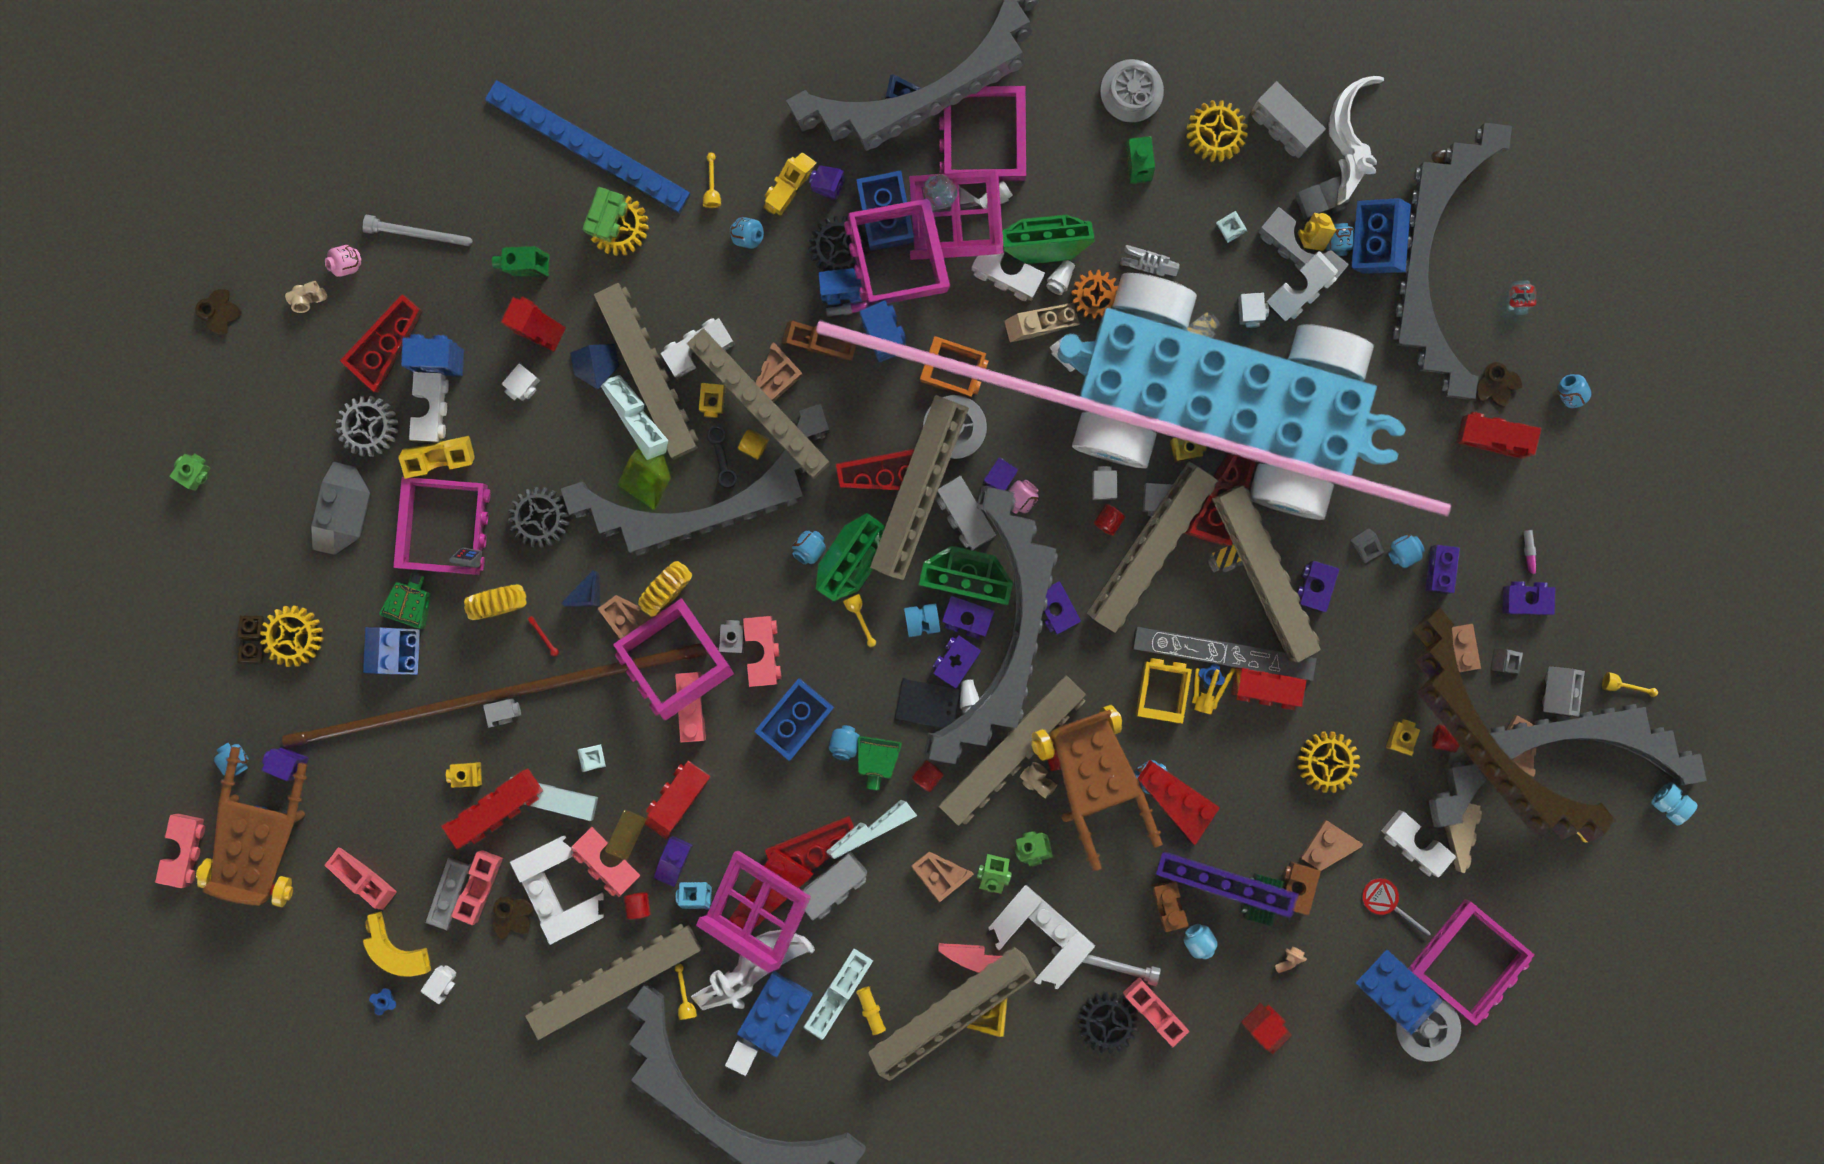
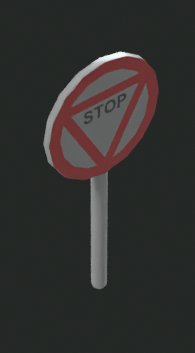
M1377 878L1366 884L1362 893V899L1369 911L1374 914L1385 915L1395 910L1425 935H1431L1428 930L1397 907L1399 893L1397 887L1391 881Z

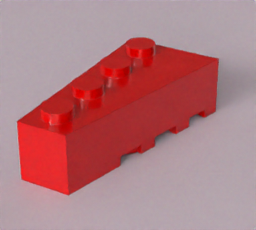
M402 294L344 355L340 362L373 392L379 393L402 351L403 338H409L423 311L407 296Z
M529 769L521 771L496 788L494 793L491 792L480 799L477 805L458 814V818L450 822L448 821L441 826L456 849L470 842H473L475 845L486 837L484 835L486 831L490 829L493 832L503 825L502 820L507 816L509 819H512L522 812L519 808L524 804L529 807L539 800L537 795L543 792V789Z

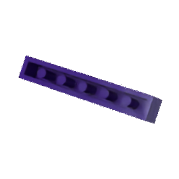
M1162 852L1156 875L1287 917L1293 916L1299 896L1298 893L1168 852Z

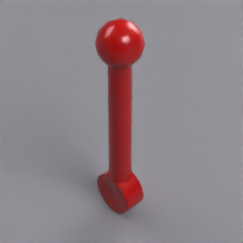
M530 616L528 621L550 649V654L557 656L559 650L553 647L535 619Z

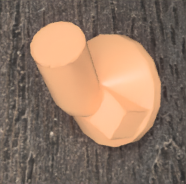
M1293 946L1291 950L1286 949L1287 961L1276 964L1275 968L1278 973L1294 968L1297 964L1307 960L1304 957L1305 952Z

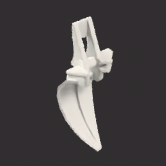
M1372 76L1362 78L1349 85L1334 102L1329 121V136L1340 149L1341 154L1345 156V160L1341 159L1338 162L1341 168L1342 179L1338 190L1337 205L1349 199L1364 174L1376 173L1373 165H1376L1377 161L1371 155L1370 147L1362 143L1353 132L1350 122V109L1358 89L1367 85L1382 83L1384 77Z
M781 930L768 931L755 938L773 949ZM794 934L781 965L804 953H813L814 947L804 936ZM740 955L738 965L733 972L730 973L728 971L723 975L721 971H715L710 977L712 985L696 992L691 998L702 1010L727 1003H733L735 1008L743 1009L745 1007L744 1002L740 998L750 993L753 985L769 972L764 971Z

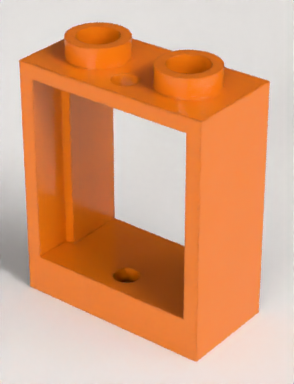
M934 336L929 353L939 355L940 349L944 348L978 360L976 367L987 368L989 361L985 360L986 353ZM924 365L920 382L969 399L972 398L973 394H978L981 382L977 381L978 379L972 378L969 389L966 390L931 378L934 366Z

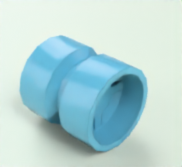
M1670 782L1655 794L1651 802L1660 812H1667L1666 817L1675 825H1681L1693 815L1698 805L1688 795L1682 796V790L1673 782Z

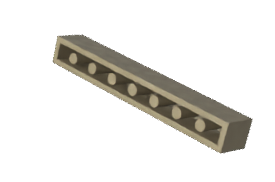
M616 283L595 293L594 296L651 417L658 429L668 439L667 450L670 457L675 460L698 449L696 443L699 442V439L694 429L689 430L686 424L689 418L685 410H680L676 403L680 399L675 389L670 390L667 384L670 378L665 368L660 369L657 363L661 359L656 349H651L647 342L651 338L646 328L641 329L638 323L641 317L636 307L631 308L629 300L632 299L626 287L622 288L619 283Z
M704 328L686 343L813 479L830 465L826 457Z
M935 395L870 568L888 576L904 580L969 407Z
M1191 462L1186 464L1087 612L1090 617L1113 632H1116L1118 628L1123 626L1126 616L1131 609L1135 608L1142 592L1150 586L1151 579L1162 568L1167 555L1175 549L1181 534L1187 531L1190 521L1201 510L1202 503L1206 497L1214 491L1217 479Z
M1234 486L1213 497L1212 500L1288 660L1300 662L1320 651L1319 638L1310 628V619L1307 613L1301 609L1299 604L1300 598L1296 591L1292 590L1289 583L1291 582L1290 576L1283 570L1280 564V555L1273 549L1270 543L1271 536L1260 522L1262 520L1261 515L1253 507L1250 501L1252 497L1248 489L1244 488V486Z
M1065 675L1018 723L1017 728H1013L939 804V807L958 826L961 823L967 824L974 816L972 811L977 806L982 808L990 800L988 795L993 790L998 792L1005 785L1004 779L1010 773L1013 776L1022 767L1019 763L1025 757L1029 760L1035 754L1031 745L1032 733L1043 729L1049 735L1057 724L1061 727L1070 718L1067 714L1073 708L1078 710L1084 704L1085 700L1083 698L1086 694Z
M679 924L670 930L671 934L665 938L659 935L650 941L651 945L643 949L642 946H639L629 952L631 956L623 960L620 957L609 963L611 967L603 971L600 968L589 974L591 978L583 982L580 979L569 985L571 989L563 993L560 990L549 996L550 1001L543 1004L540 1001L529 1007L530 1012L525 1017L537 1039L539 1040L699 952L702 947L690 925L688 924L683 927L682 924Z
M1016 948L1005 952L997 961L988 964L983 971L976 976L970 977L966 983L949 992L941 1001L932 1004L927 1011L914 1017L910 1023L896 1030L885 1041L879 1042L875 1048L868 1052L878 1075L888 1081L892 1080L1037 977L1026 956Z

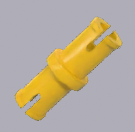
M870 987L858 990L856 994L863 1008L862 1014L868 1020L872 1035L884 1032L886 1027L879 1014L880 1007L876 1005Z

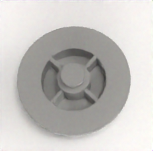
M1130 59L1116 63L1106 72L1101 83L1100 93L1103 105L1112 116L1124 122H1140L1149 118L1158 110L1163 99L1164 88L1160 75L1151 65L1144 61Z
M960 395L943 397L969 407L950 458L959 459L967 457L974 453L985 439L987 431L985 415L978 404L967 397ZM930 408L928 409V411H927V413H926V415H925L924 422H923V426H924L925 421H926V419H927V416H928V413H929V411H930Z
M1444 1000L1412 1035L1398 1023L1396 1024V1033L1400 1045L1409 1055L1418 1060L1437 1061L1443 1059L1456 1048L1461 1036L1459 1016L1454 1008Z

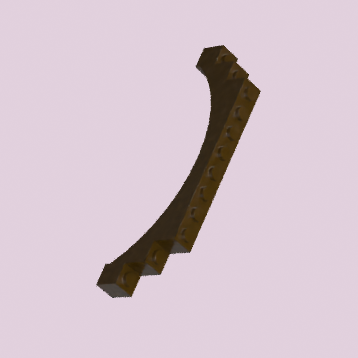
M1441 608L1425 616L1413 629L1427 647L1415 660L1429 678L1417 692L1421 699L1535 837L1552 829L1562 840L1578 832L1588 843L1604 836L1616 820L1602 803L1597 805L1584 804L1556 794L1530 777L1498 745L1476 712L1462 681L1453 645V622Z

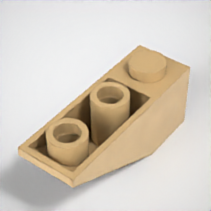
M1073 303L1017 313L1004 321L1010 342L1025 340L1079 325Z
M1470 803L1462 816L1463 823L1444 826L1450 850L1456 856L1453 860L1455 869L1462 873H1465L1466 868L1470 867L1471 846L1475 845L1477 835L1474 832L1476 824L1480 823L1482 816L1480 806Z

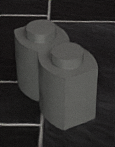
M1340 176L1304 189L1296 194L1295 198L1305 221L1310 220L1313 213L1325 214L1332 211L1333 214H1337L1346 209L1345 206L1350 202L1349 199L1337 205L1338 190L1341 184Z

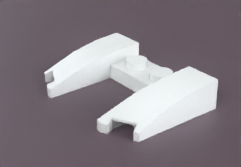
M565 835L510 862L519 882H522L534 906L549 944L604 917V914H598V900H604L603 892L563 912L544 873L545 870L573 857L571 855L573 853L571 847L563 842L566 838Z
M1025 885L990 925L989 930H995L999 943L995 945L1000 950L1027 918L1031 919L1062 947L1034 982L1040 985L1042 980L1055 983V989H1058L1093 950L1095 945L1030 887Z

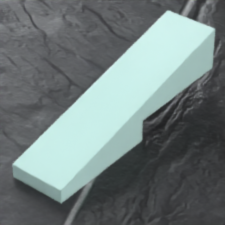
M620 375L607 379L601 385V388L646 460L666 453L668 439L643 411L645 404Z
M539 783L543 792L537 795L539 800L530 806L589 821L594 819L598 797Z
M900 800L869 827L860 822L828 849L826 853L835 859L917 815L906 801Z
M853 949L803 1028L823 1040L873 960Z

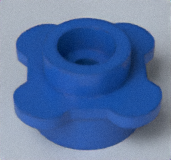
M1212 664L1210 668L1199 670L1198 674L1204 682L1203 687L1207 690L1212 680L1210 675H1214L1216 669L1220 670L1218 664ZM1220 671L1215 685H1222L1225 682V678Z
M384 988L378 994H372L369 998V1001L375 1007L377 1015H382L384 1011L388 1009L393 1010L396 1007V1002L388 988Z

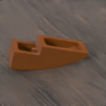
M795 321L787 322L782 344L840 359L853 360L856 348L855 343L817 333V326L812 327Z

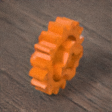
M1091 270L1088 271L1087 278L1081 275V283H1074L1078 290H1072L1071 295L1077 296L1072 301L1073 304H1079L1076 311H1085L1083 315L1085 318L1088 314H1091L1092 320H1095L1097 315L1102 318L1106 308L1111 309L1113 307L1118 286L1113 285L1116 279L1109 280L1108 272L1101 276L1100 270L1097 271L1096 275H1093ZM1093 281V285L1090 288L1082 289L1085 284ZM1102 282L1105 283L1110 290H1106L1103 287ZM1097 287L1098 294L1102 296H1099L1095 304L1094 295L1091 294H1093ZM1083 300H1087L1090 308L1084 304ZM1110 301L1106 307L1099 309L1101 303Z

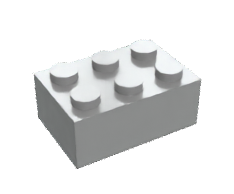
M1277 81L1257 100L1251 110L1253 119L1258 124L1266 126L1269 129L1270 136L1276 141L1280 140L1285 145V150L1291 156H1296L1298 159L1318 140L1326 129Z
M961 476L938 489V496L935 499L941 510L946 508L949 516H947V520L953 530L958 528L961 535L958 538L965 549L969 547L973 551L995 538L994 530L982 510L977 508L978 504Z
M848 851L802 890L811 896L805 912L812 920L816 917L822 919L830 912V906L834 902L838 905L848 897L849 893L847 891L852 887L856 890L866 882L867 870L851 851Z

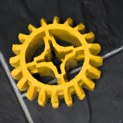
M1212 100L1210 108L1206 103L1202 104V110L1196 108L1194 111L1196 116H1190L1189 121L1191 123L1186 127L1187 130L1192 131L1187 133L1186 137L1194 139L1189 143V146H1197L1194 153L1198 154L1202 151V159L1210 155L1211 162H1214L1216 156H1218L1220 162H1223L1224 154L1228 159H1231L1233 157L1232 152L1238 154L1240 152L1239 147H1243L1245 144L1242 139L1248 136V133L1243 131L1247 129L1248 125L1241 123L1245 116L1241 115L1238 117L1237 114L1240 110L1236 108L1232 111V103H1229L1227 107H1223V100L1219 102L1218 106ZM1216 115L1213 123L1200 124L1204 118ZM1224 117L1231 122L1234 130L1224 123ZM1218 123L1219 131L1222 132H1220L1216 139V134H1214L1215 131L1213 130ZM1200 133L1210 139V145L1202 139ZM1234 138L1233 142L1229 145L1218 147L1221 139Z
M630 196L626 198L625 202L628 203L627 211L624 216L620 215L618 223L621 222L625 227H620L617 237H612L611 242L594 236L591 238L593 243L598 242V249L605 247L606 254H609L612 248L615 256H618L619 250L622 251L623 255H627V248L635 252L636 250L633 245L636 243L638 246H642L639 238H647V235L642 231L649 230V226L642 223L647 222L648 217L642 216L645 210L643 207L638 208V201H634L631 204L632 198ZM628 211L632 212L635 216V228L626 222ZM623 234L631 235L624 241L615 242Z
M678 561L671 563L642 593L638 600V605L646 614H649L651 617L656 616L685 588L692 578V573L685 565Z
M521 585L499 587L467 597L464 600V609L468 619L471 620L493 617L523 608L527 604L526 594Z
M284 606L282 611L280 609L275 610V616H267L271 623L264 622L262 624L263 627L267 628V631L260 632V635L266 636V640H262L260 643L268 645L264 652H272L269 659L275 660L277 658L278 665H282L285 662L286 667H291L292 664L301 666V661L309 663L308 656L316 657L313 649H321V646L316 643L317 641L324 640L323 637H318L317 633L323 632V629L315 627L320 621H311L314 614L308 613L306 615V608L299 610L298 606H292L290 610L288 606ZM297 618L304 625L295 628L292 623H288L287 619ZM278 627H280L281 635L276 639V632ZM290 632H295L294 640H288ZM308 633V640L304 647L303 637ZM289 645L292 649H295L297 654L288 655L280 647Z
M1323 731L1321 732V739L1316 734L1312 735L1314 743L1310 740L1305 741L1309 748L1301 747L1300 751L1304 752L1305 756H1298L1297 759L1304 761V764L1298 765V769L1306 770L1300 776L1302 778L1309 776L1306 781L1307 785H1311L1315 781L1314 790H1318L1322 785V792L1327 793L1330 786L1331 792L1336 793V785L1341 790H1344V781L1349 785L1352 784L1351 779L1348 777H1357V773L1352 772L1353 768H1360L1359 764H1354V760L1360 759V756L1352 755L1357 748L1355 746L1348 748L1352 742L1350 739L1343 742V734H1339L1336 738L1335 732L1331 731L1329 737H1327L1326 732ZM1327 744V748H1325L1321 756H1313L1318 747ZM1335 745L1341 748L1346 761L1339 760L1336 757ZM1329 756L1330 760L1339 764L1329 765L1330 768H1328V765L1318 762V760L1328 759ZM1311 763L1318 764L1321 767L1323 780L1315 775ZM1344 768L1339 777L1330 780V776L1333 775L1335 769Z

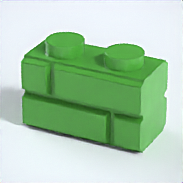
M598 187L582 230L588 235L611 242L612 237L616 238L619 233L620 225L617 223L620 215L624 216L627 211L628 203H625L626 198L616 192Z

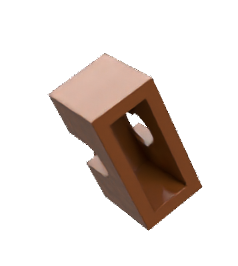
M1290 861L1289 866H1286L1283 872V879L1286 880L1284 889L1292 891V885L1295 882H1301L1302 889L1298 893L1299 896L1294 911L1309 915L1321 871Z
M1170 879L1152 884L1163 929L1169 932L1187 927L1188 923L1180 903L1177 882Z

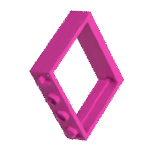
M985 86L979 92L967 96L1016 97V169L951 170V105L944 109V116H939L940 130H944V139H940V153H944V161H940V174L998 170L999 181L1026 180L1025 86Z
M930 198L849 213L844 226L846 234L851 236L852 243L849 244L852 257L856 258L857 265L854 266L857 279H861L860 297L862 301H866L867 308L882 301H886L888 304L946 293L950 284ZM919 214L936 284L873 296L857 225Z
M402 477L393 568L480 575V570L483 571L484 557H481L480 567L474 568L409 562L415 486L478 491L473 549L482 551V548L486 547L487 541L486 534H484V525L488 524L489 514L486 512V503L490 502L491 496L488 485L422 478L405 479Z
M682 598L613 644L618 651L614 655L620 664L626 663L629 667L626 670L628 676L633 682L636 680L641 686L637 689L644 699L649 697L652 702L649 707L656 716L660 714L665 721L734 674ZM680 616H683L717 666L661 703L627 652Z
M1464 899L1408 969L1467 1020L1477 1026L1484 1018L1487 1019L1488 1011L1491 1007L1501 1002L1503 999L1502 994L1505 990L1515 985L1518 980L1517 976L1522 970H1526L1529 967L1528 964L1532 961L1534 954L1471 901ZM1473 914L1514 948L1518 954L1469 1012L1428 978L1424 972Z

